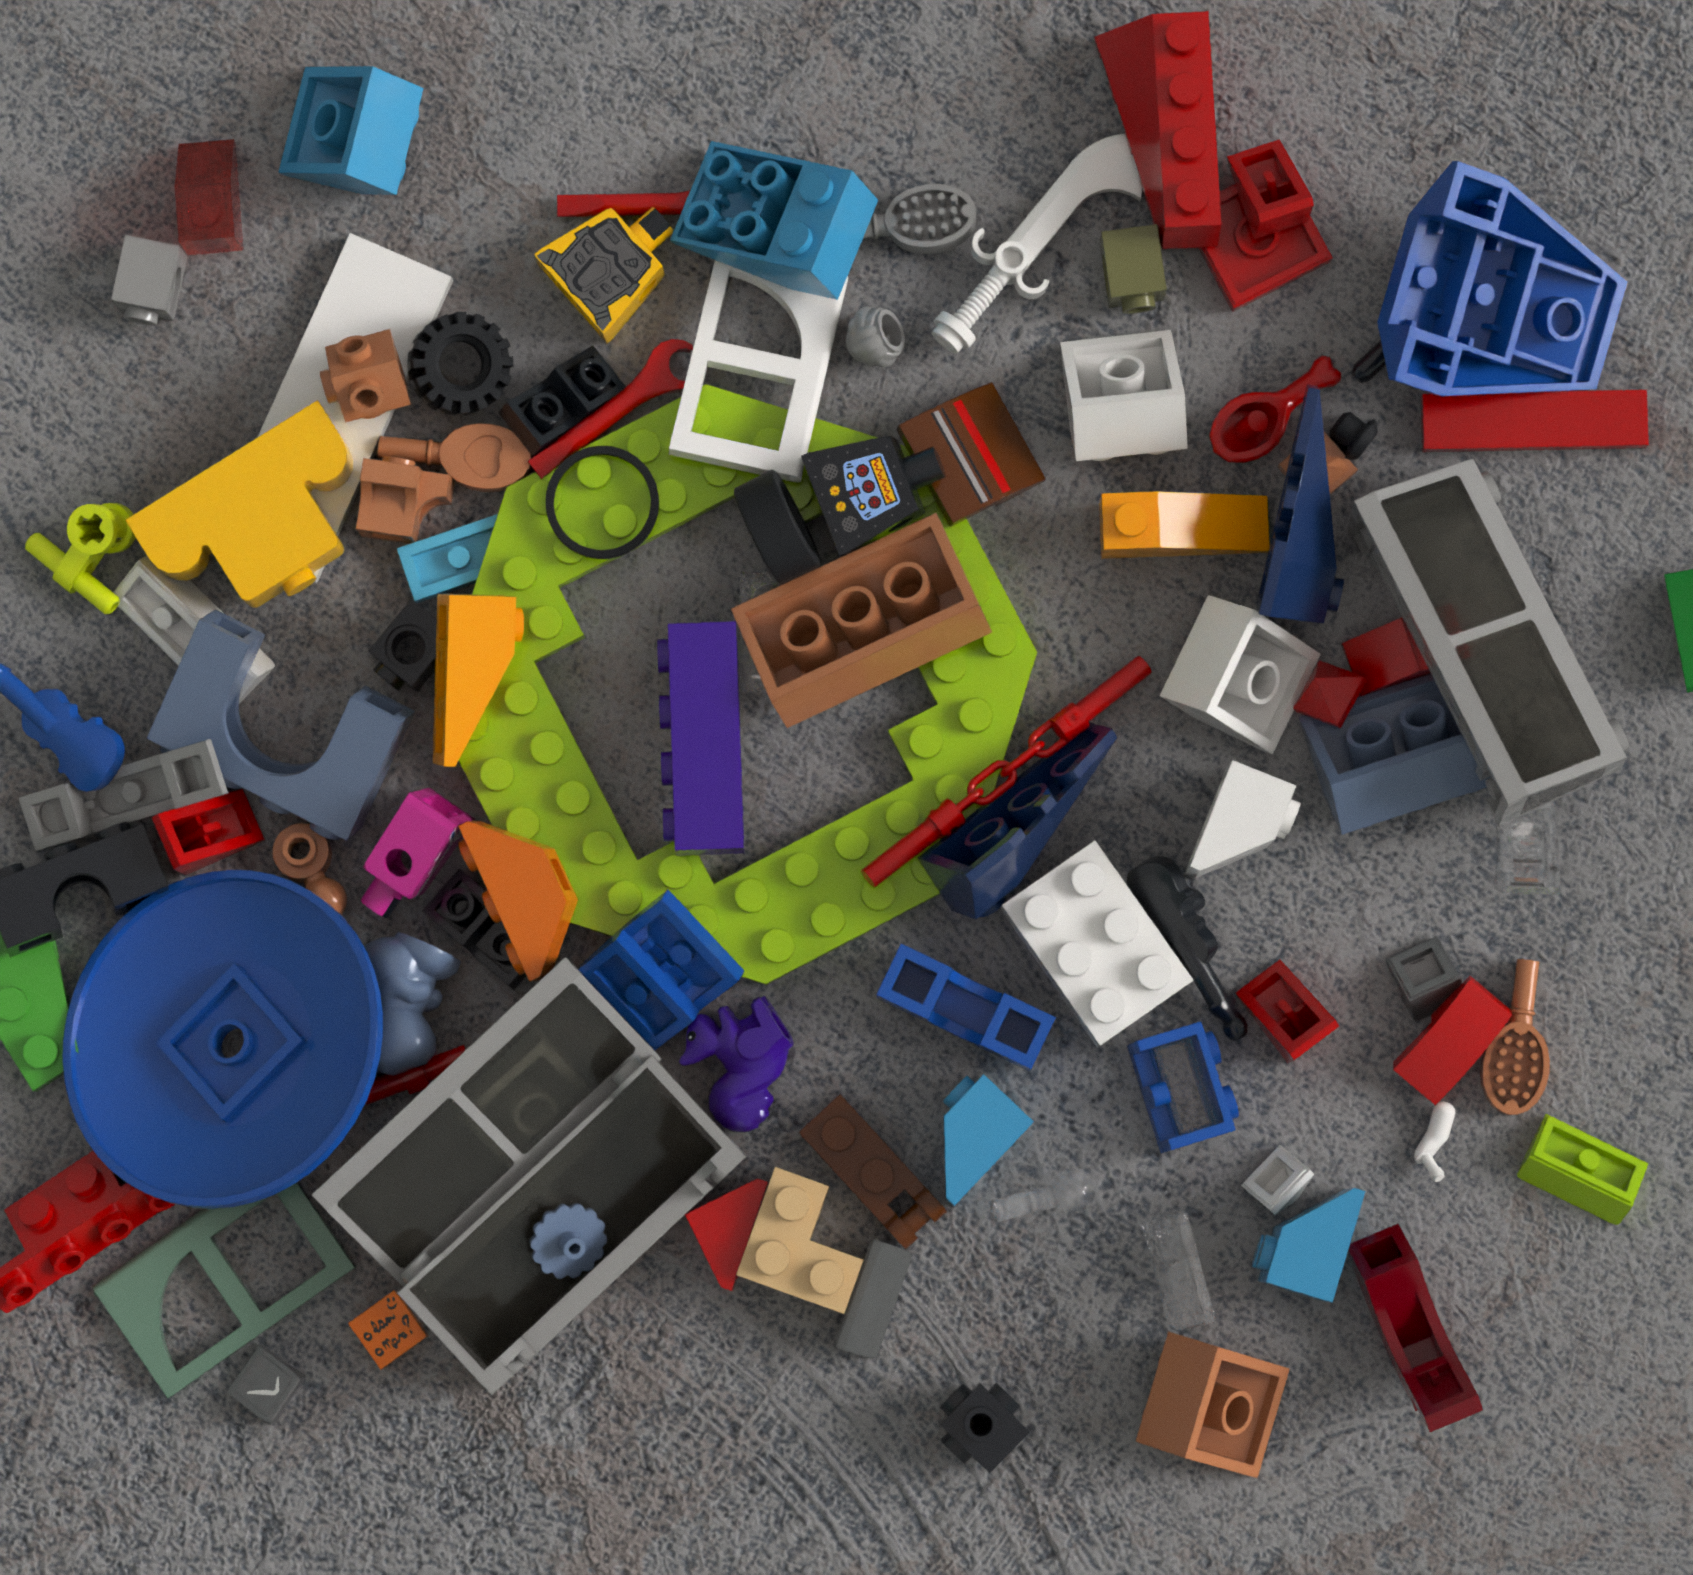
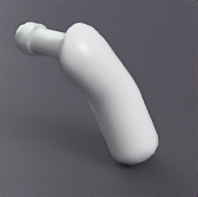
M1444 1101L1437 1103L1433 1107L1428 1129L1414 1153L1415 1162L1417 1164L1423 1163L1430 1173L1429 1176L1435 1182H1439L1444 1178V1172L1437 1165L1433 1156L1448 1140L1455 1117L1454 1106Z

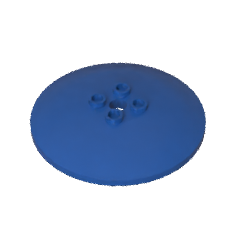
M252 870L213 871L168 885L169 890L159 895L157 892L151 894L134 906L112 927L90 956L79 977L68 1009L63 1037V1071L69 1103L83 1136L98 1158L126 1183L150 1196L172 1204L207 1209L235 1207L273 1196L297 1183L326 1160L355 1124L367 1101L379 1065L383 1040V1010L376 973L366 949L344 917L315 893L276 875ZM240 1029L244 1037L241 1050L235 1056L225 1058L222 1052V1042L225 1036L232 1030ZM75 1039L77 1042L78 1052L75 1049Z

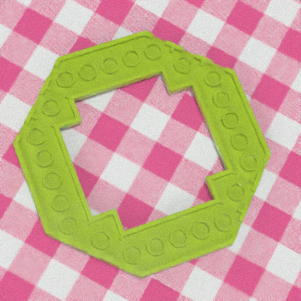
M705 384L702 386L692 432L779 451L788 409ZM681 397L580 449L593 446H612L623 449L640 459L652 474L659 495L658 516L651 533L637 548L735 498L734 489L760 476L759 474L669 455V446ZM816 418L808 453L878 437ZM900 445L904 457L910 456L906 447ZM609 455L587 457L571 466L560 479L554 497L555 515L565 534L579 545L595 550L614 549L630 542L644 527L651 506L650 491L642 474L629 462ZM805 465L800 482L782 480L795 501L805 523L823 515ZM557 468L542 479L535 472L507 486L472 594L516 597V608H522L524 632L521 642H515V654L467 743L459 762L492 826L555 848L578 899L570 921L571 924L612 937L666 890H669L744 969L741 977L768 985L940 895L937 887L918 860V857L938 842L940 838L875 888L866 881L861 873V869L925 821L930 811L936 810L939 804L946 798L955 804L967 796L968 783L973 777L997 760H1004L1034 665L1037 651L967 519L950 527L928 486L917 489L925 509V514L908 525L937 513L992 633L917 667L936 705L888 730V734L913 781L713 884L699 855L677 856L675 853V842H671L637 860L535 664L585 638L560 588L619 557L611 559L585 557L569 549L556 536L546 513V491L549 481ZM1001 768L976 786L975 790L977 788L984 790L982 797L994 791ZM973 803L962 812L964 818L969 817L981 806Z

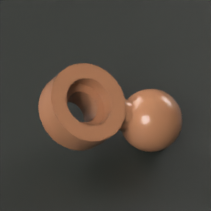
M298 823L286 827L279 833L273 845V859L276 866L285 877L294 882L304 883L306 889L329 903L342 915L347 905L346 891L338 881L326 878L325 872L329 868L332 859V850L327 838L314 832L309 827V824ZM297 843H308L310 851L305 858H292L291 851Z

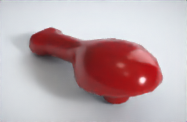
M1321 355L1314 360L1311 368L1305 374L1279 391L1250 392L1231 399L1213 420L1209 434L1213 453L1230 463H1246L1258 460L1269 454L1282 439L1291 413L1298 405L1303 403L1306 385L1318 386L1321 390L1333 387L1341 381V372L1333 367L1331 358Z

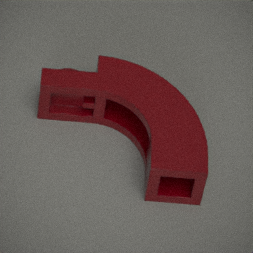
M1399 1224L1350 1243L1348 1254L1370 1313L1397 1375L1415 1411H1419L1429 1432L1483 1411L1479 1396L1459 1361L1438 1317L1418 1258Z

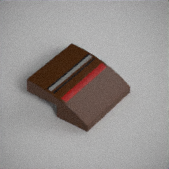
M992 382L929 409L901 423L896 429L910 455L932 446L935 447L942 462L946 478L927 486L950 527L994 504L997 507L1046 480Z

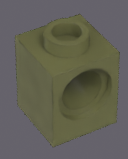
M1157 224L1101 232L1099 245L1109 308L1122 306L1124 314H1136L1155 309V302L1164 301L1167 291Z

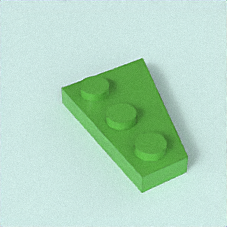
M0 934V1040L32 1091L37 1092L64 1075L63 1037L70 999L69 995L66 994L58 961L60 957L55 940L10 958ZM75 1039V1049L78 1052L77 1042Z

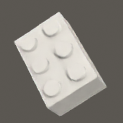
M1095 840L1001 906L1000 910L1097 1048L1193 981L1191 975Z

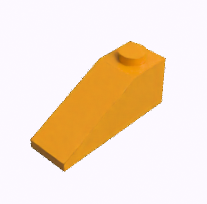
M1155 491L1102 493L1099 501L1101 559L1268 553L1267 496Z
M437 594L433 728L434 764L444 767L456 766L515 654V642H521L524 615L522 608H516V597L505 595Z

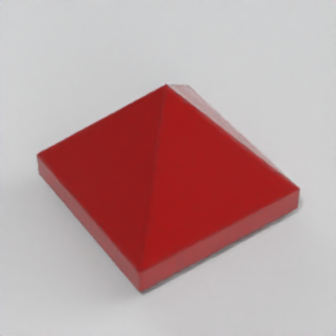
M1319 660L1293 709L1298 713L1341 729L1367 679L1364 676Z

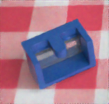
M1201 1021L1127 1045L1160 1153L1236 1130L1232 1119L1239 1117L1237 1102L1230 1086L1222 1087L1215 1066L1222 1062L1219 1045L1212 1031H1204Z

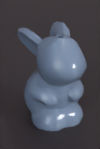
M397 932L395 936L381 937L364 945L376 973L383 1010V1040L377 1071L392 1076L400 1075L427 1064L437 1053L436 1037L422 1014L423 1012L434 1011L440 1006L443 996L439 990L435 989L437 980L449 979L455 975L461 964V961L451 954L417 938Z

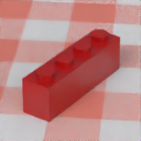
M1209 11L1151 14L1095 36L1094 42L1107 73L1108 85L1114 103L1117 104L1128 147L1131 155L1134 157L1141 178L1145 199L1153 223L1157 224L1161 248L1218 247L1222 222Z

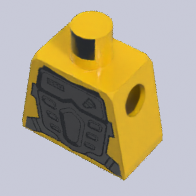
M654 207L649 209L630 227L612 208H609L544 246L534 256L541 270L607 344L617 335L665 275L663 266L651 252L669 238L674 230Z

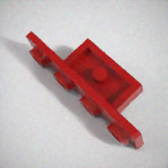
M91 1151L4 1209L25 1251L0 1267V1309L4 1313H9L15 1308L29 1303L39 1292L63 1276L77 1271L84 1262L112 1243L123 1240L133 1229L160 1211L167 1210L175 1204L150 1196L128 1183L123 1185L119 1176L113 1173L98 1158L94 1151Z

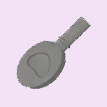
M946 184L916 186L896 196L886 209V213L878 215L873 213L863 239L874 237L879 239L880 236H889L901 249L912 253L936 254L945 252L964 243L973 234L977 225L976 207L970 196L959 188Z

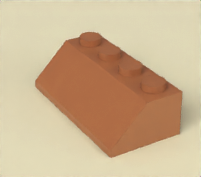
M937 513L731 608L770 701L786 728L992 633Z

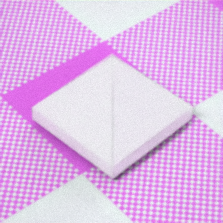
M1279 1145L1241 1186L1276 1215L1298 1200L1314 1173L1284 1147Z

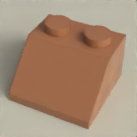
M1168 1331L1135 1442L1186 1459L1258 1478L1290 1369Z

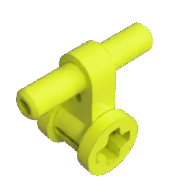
M119 503L82 505L75 509L69 517L67 535L72 545L66 553L41 533H34L28 538L25 543V550L53 572V580L70 594L78 592L103 614H111L120 603L119 597L91 574L105 553H120L127 550L133 544L136 537L125 521L133 513L126 506Z

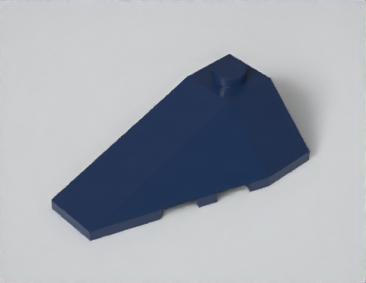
M1307 384L1256 604L1260 615L1324 623L1327 610L1333 612L1338 610L1344 579L1335 577L1337 565L1320 389L1318 386Z
M1089 722V728L1054 755L1039 759L1017 777L1015 784L992 803L982 805L965 819L966 823L953 829L951 835L944 836L918 857V860L951 911L976 920L979 917H985L994 913L1004 904V896L1020 884L1117 739L1112 728Z

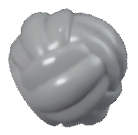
M872 306L860 308L848 324L846 334L848 352L855 360L868 366L889 367L894 364L905 344L904 331L900 321L888 309L874 308Z

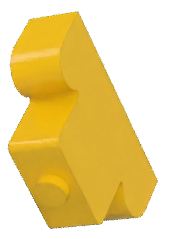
M317 400L125 521L150 561L166 576L174 580L184 581L198 577L206 569L210 560L209 555L213 553L240 598L250 607L257 608L285 591L287 596H292L304 590L317 579L314 575L315 571L343 554L344 546L313 498L312 490L332 491L345 484L353 471V457L335 425Z

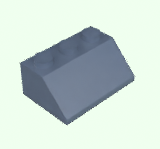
M1432 674L1358 697L1341 729L1306 715L1299 716L1300 725L1326 802L1342 835L1487 787L1486 779L1480 781L1475 771L1477 763Z

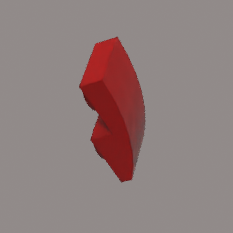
M1469 976L1431 1014V1024L1393 1061V1070L1436 1106L1492 1043L1512 1016V1010L1474 978Z

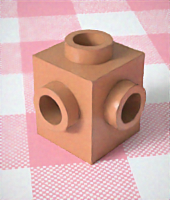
M390 329L366 336H350L337 344L325 347L329 369L320 371L321 382L328 403L339 402L345 423L360 418H375L386 411L411 405L405 374Z

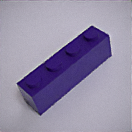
M736 621L668 624V639H657L658 672L669 673L670 695H659L660 729H671L672 751L661 752L662 786L673 785V808H663L664 842H675V853L677 856L745 853Z

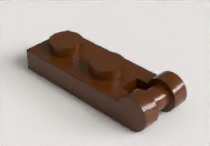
M841 1094L798 1132L905 1250L918 1239L915 1233L929 1220L932 1219L936 1223L948 1212ZM905 1190L915 1203L898 1217L888 1204Z

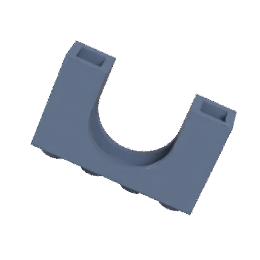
M215 609L199 619L147 739L160 745L162 753L211 739L226 787L233 789L242 787L260 796L259 801L266 808L280 814L293 813L309 821V827L317 834L332 840L342 838L347 841L362 828L415 711L364 686L350 697L332 739L320 759L304 764H289L270 758L251 742L242 726L239 714L241 688L265 634Z

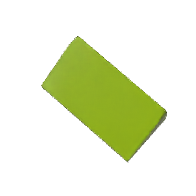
M1545 1114L1520 1165L1517 1177L1609 1223L1618 1225L1632 1208L1649 1163Z

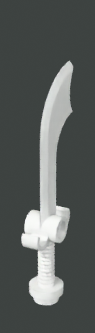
M1125 133L1103 138L1081 151L1008 240L998 247L996 252L987 254L980 250L978 242L984 237L985 232L983 228L974 234L971 243L973 258L984 265L992 264V268L954 315L941 311L934 320L936 327L931 334L942 347L953 354H958L962 348L969 349L976 340L970 328L979 319L982 312L989 307V304L993 302L996 295L1000 293L999 291H1002L1006 285L1014 284L1018 294L1026 299H1036L1045 293L1049 280L1044 279L1043 283L1037 288H1029L1023 283L1022 277L1033 261L1085 200L1100 193L1119 192L1129 195L1140 202L1142 193L1141 178L1134 157L1130 153Z

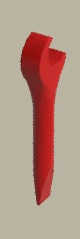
M690 190L677 193L557 195V217L596 216L609 208H612L619 216L644 215L652 207L661 215H680Z
M679 339L661 342L652 350L640 373L622 391L528 461L541 479L566 458L585 447L643 403L664 394L681 392L685 381L678 380L671 373L669 367L670 357L677 352L684 351L690 353L693 350V345Z

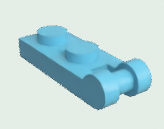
M498 514L397 548L413 599L416 603L437 597V594H446L476 583Z

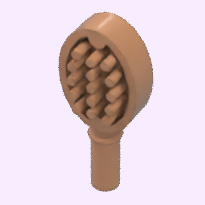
M477 423L462 426L453 430L442 442L434 441L433 439L426 441L380 436L378 442V458L390 456L427 463V465H442L447 474L457 484L480 492L505 491L507 486L527 477L532 469L528 463L532 455L515 433L508 428L493 424Z
M1517 959L1511 1008H1509L1512 1010V1016L1508 1024L1502 1028L1482 1055L1480 1078L1484 1095L1493 1108L1506 1115H1518L1528 1111L1538 1102L1548 1082L1550 1070L1548 1047L1544 1037L1533 1026V1016L1536 1014L1534 1012L1539 961Z

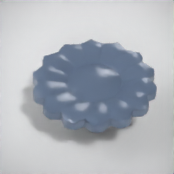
M574 1203L570 1206L560 1204L555 1210L544 1212L542 1220L533 1226L534 1235L529 1241L530 1247L533 1249L532 1259L535 1263L540 1264V1269L546 1274L553 1273L558 1279H562L567 1275L571 1278H576L582 1271L592 1270L594 1261L602 1258L604 1254L602 1247L607 1243V1236L603 1233L605 1224L601 1219L597 1218V1213L593 1209H584L580 1203Z

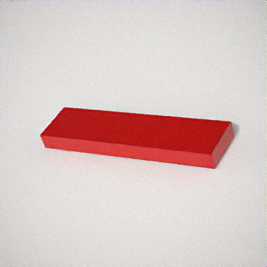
M1647 390L1549 391L1458 396L1422 394L1420 397L1422 452L1646 448L1649 445Z

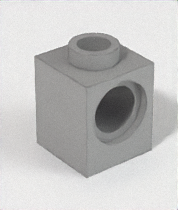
M129 235L124 236L111 301L120 311H125L124 319L150 326H156L158 318L174 321L188 258L180 245Z

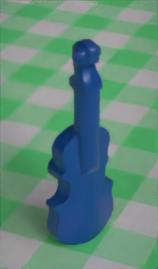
M0 663V693L22 712V728L26 735L37 740L41 748H49L56 754L59 760V773L66 774L70 782L77 789L87 792L101 790L106 787L115 777L123 763L125 747L121 736L105 726L101 717H92L88 721L84 720L78 713V706L70 703L65 694L58 689H43L34 693L11 672L8 666Z

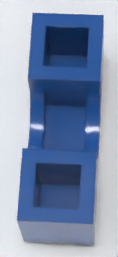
M900 944L876 994L877 999L1028 1071L1032 1069L1056 1017L1006 993L1003 994L979 984L954 971L952 967L903 944Z

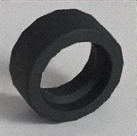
M770 470L734 489L736 503L745 525L762 559L778 583L783 585L820 567V557L806 523L786 485L776 471Z

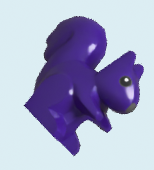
M759 996L754 999L751 1004L752 1014L742 1020H739L728 1006L720 1007L718 1013L721 1027L708 1015L697 1014L694 1021L688 1025L686 1050L679 1059L680 1065L686 1066L716 1055L727 1072L712 1085L708 1095V1104L714 1119L725 1129L732 1132H750L758 1128L759 1124L764 1122L770 1115L768 1109L774 1099L767 1088L782 1074L789 1049L794 1045L790 1032L766 996L761 998Z

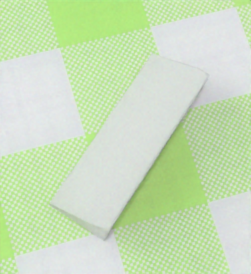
M148 556L136 562L113 592L119 597L120 603L118 607L178 666L199 619L215 609L222 612L190 580H174L166 576L150 561ZM260 648L242 685L239 704L275 667L274 662Z

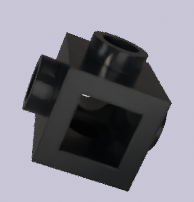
M980 1382L972 1390L963 1383L940 1406L947 1414L940 1422V1425L947 1431L941 1442L964 1464L973 1457L989 1473L998 1466L1030 1431L1013 1415L1021 1406L997 1383L989 1390ZM978 1413H984L991 1418V1426L984 1433H976L970 1428L971 1418Z

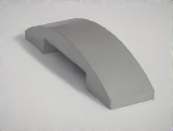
M208 739L121 765L112 781L101 790L85 792L77 789L71 782H66L19 797V801L35 851L102 831L115 824L133 822L168 810L178 809L227 794L228 791L212 741Z

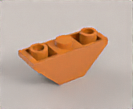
M468 821L459 825L458 827L464 838L458 841L461 855L468 868L472 872L478 870L484 881L487 891L482 893V899L492 920L496 924L502 921L511 942L506 944L505 948L512 966L519 975L526 973L529 982L541 980L555 966L578 901L555 848L482 821Z

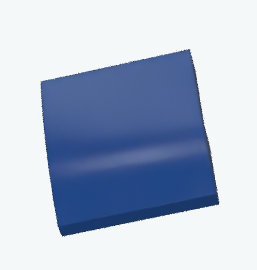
M666 890L619 929L586 959L578 969L654 1050L691 1024L701 1009L736 984L744 973V969L669 890Z

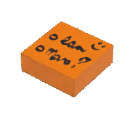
M393 1290L348 1323L380 1370L387 1367L429 1336L405 1301L397 1294V1290Z

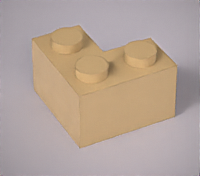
M775 1167L736 1275L845 1314L864 1259L811 1241L830 1187Z

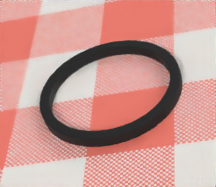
M612 446L588 447L570 455L555 470L546 491V513L554 533L569 549L589 558L611 559L631 552L648 537L658 516L659 495L655 480L649 469L633 454ZM596 455L614 456L632 464L644 477L651 497L649 516L639 534L625 545L609 550L590 549L574 542L560 527L554 509L556 488L564 473L578 461Z

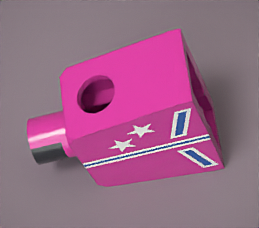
M430 787L408 793L363 866L375 878L360 899L361 902L378 915L389 918L403 896L412 899L424 894L458 846V841L462 840L463 836L458 826L468 821H475V818ZM403 850L409 854L412 860L411 870L407 869L402 863L401 856Z

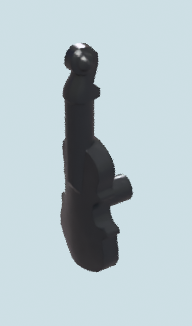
M1155 856L1143 861L1129 871L1127 886L1193 978L1194 983L1208 1005L1210 1013L1224 1023L1223 1030L1227 1037L1233 1041L1245 1037L1248 1025L1244 1017L1234 1007L1236 1000L1233 994H1227L1209 963L1218 949V943L1215 936L1206 927L1205 919L1196 914L1205 906L1204 896L1198 890L1192 889L1187 885L1182 871L1172 859L1165 856Z

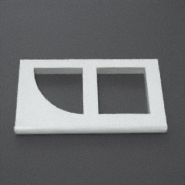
M715 260L671 437L669 455L759 475L774 470L782 480L800 482L804 470L801 455L808 453L848 276L838 300L791 290ZM729 276L741 279L762 289L778 301L787 311L800 338V359L714 340ZM707 367L794 386L779 451L692 432Z

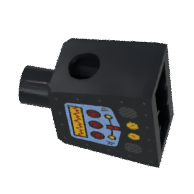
M892 436L879 437L801 455L840 557L896 532L925 514V509L917 489L946 478L942 462L934 446L904 457L898 440Z

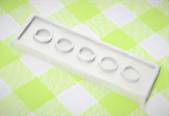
M352 233L349 234L258 435V437L310 404L317 400L319 401L350 449L353 457V471L345 484L332 491L312 490L313 498L337 536L340 534L361 487L360 475L363 458H374L378 449L379 437L384 436L395 409L386 411L375 418H360L345 423L339 402L328 403L321 382L320 371L329 369L325 347L337 344L350 336H366L390 329L407 384L409 380L408 371L410 370V362L407 359L408 353L414 345L412 342L426 325L437 318L453 283V278L447 274ZM325 566L314 572L317 578L314 583L317 584Z

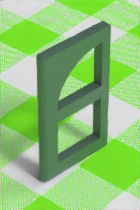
M298 1182L277 1193V1195L326 1267L264 1311L261 1310L212 1237L269 1197L235 1207L203 1208L92 1286L94 1295L103 1303L167 1399L177 1394L356 1268ZM192 1252L242 1326L178 1370L168 1351L164 1338L162 1303L167 1284L173 1272L182 1260Z

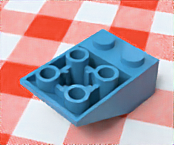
M711 141L670 241L675 245L788 289L838 300L878 199L852 170Z

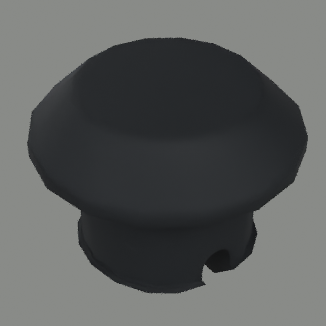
M1351 412L1343 413L1331 428L1330 438L1346 450L1344 453L1346 459H1358L1378 433L1376 420H1369L1366 424Z

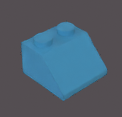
M374 66L305 67L278 173L287 177L359 194L397 195L400 181L406 169L405 160L412 132L419 118V105L424 88Z
M984 1074L976 1083L966 1076L943 1101L950 1108L943 1117L945 1199L953 1207L1034 1123Z
M1356 1188L1343 1189L1274 1226L1271 1236L1261 1234L1252 1262L1253 1268L1261 1270L1258 1281L1317 1300L1333 1303L1366 1191Z

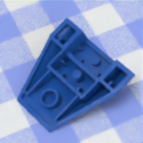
M1452 161L1409 213L1377 321L1388 378L1391 381L1436 396L1595 390L1598 386L1628 282L1506 178L1460 161Z

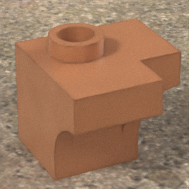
M390 456L382 457V461L363 458L360 475V505L356 530L362 537L408 544L417 542L420 525L425 515L438 506L452 505L455 483L449 474L422 471L419 466H415V462L412 460Z

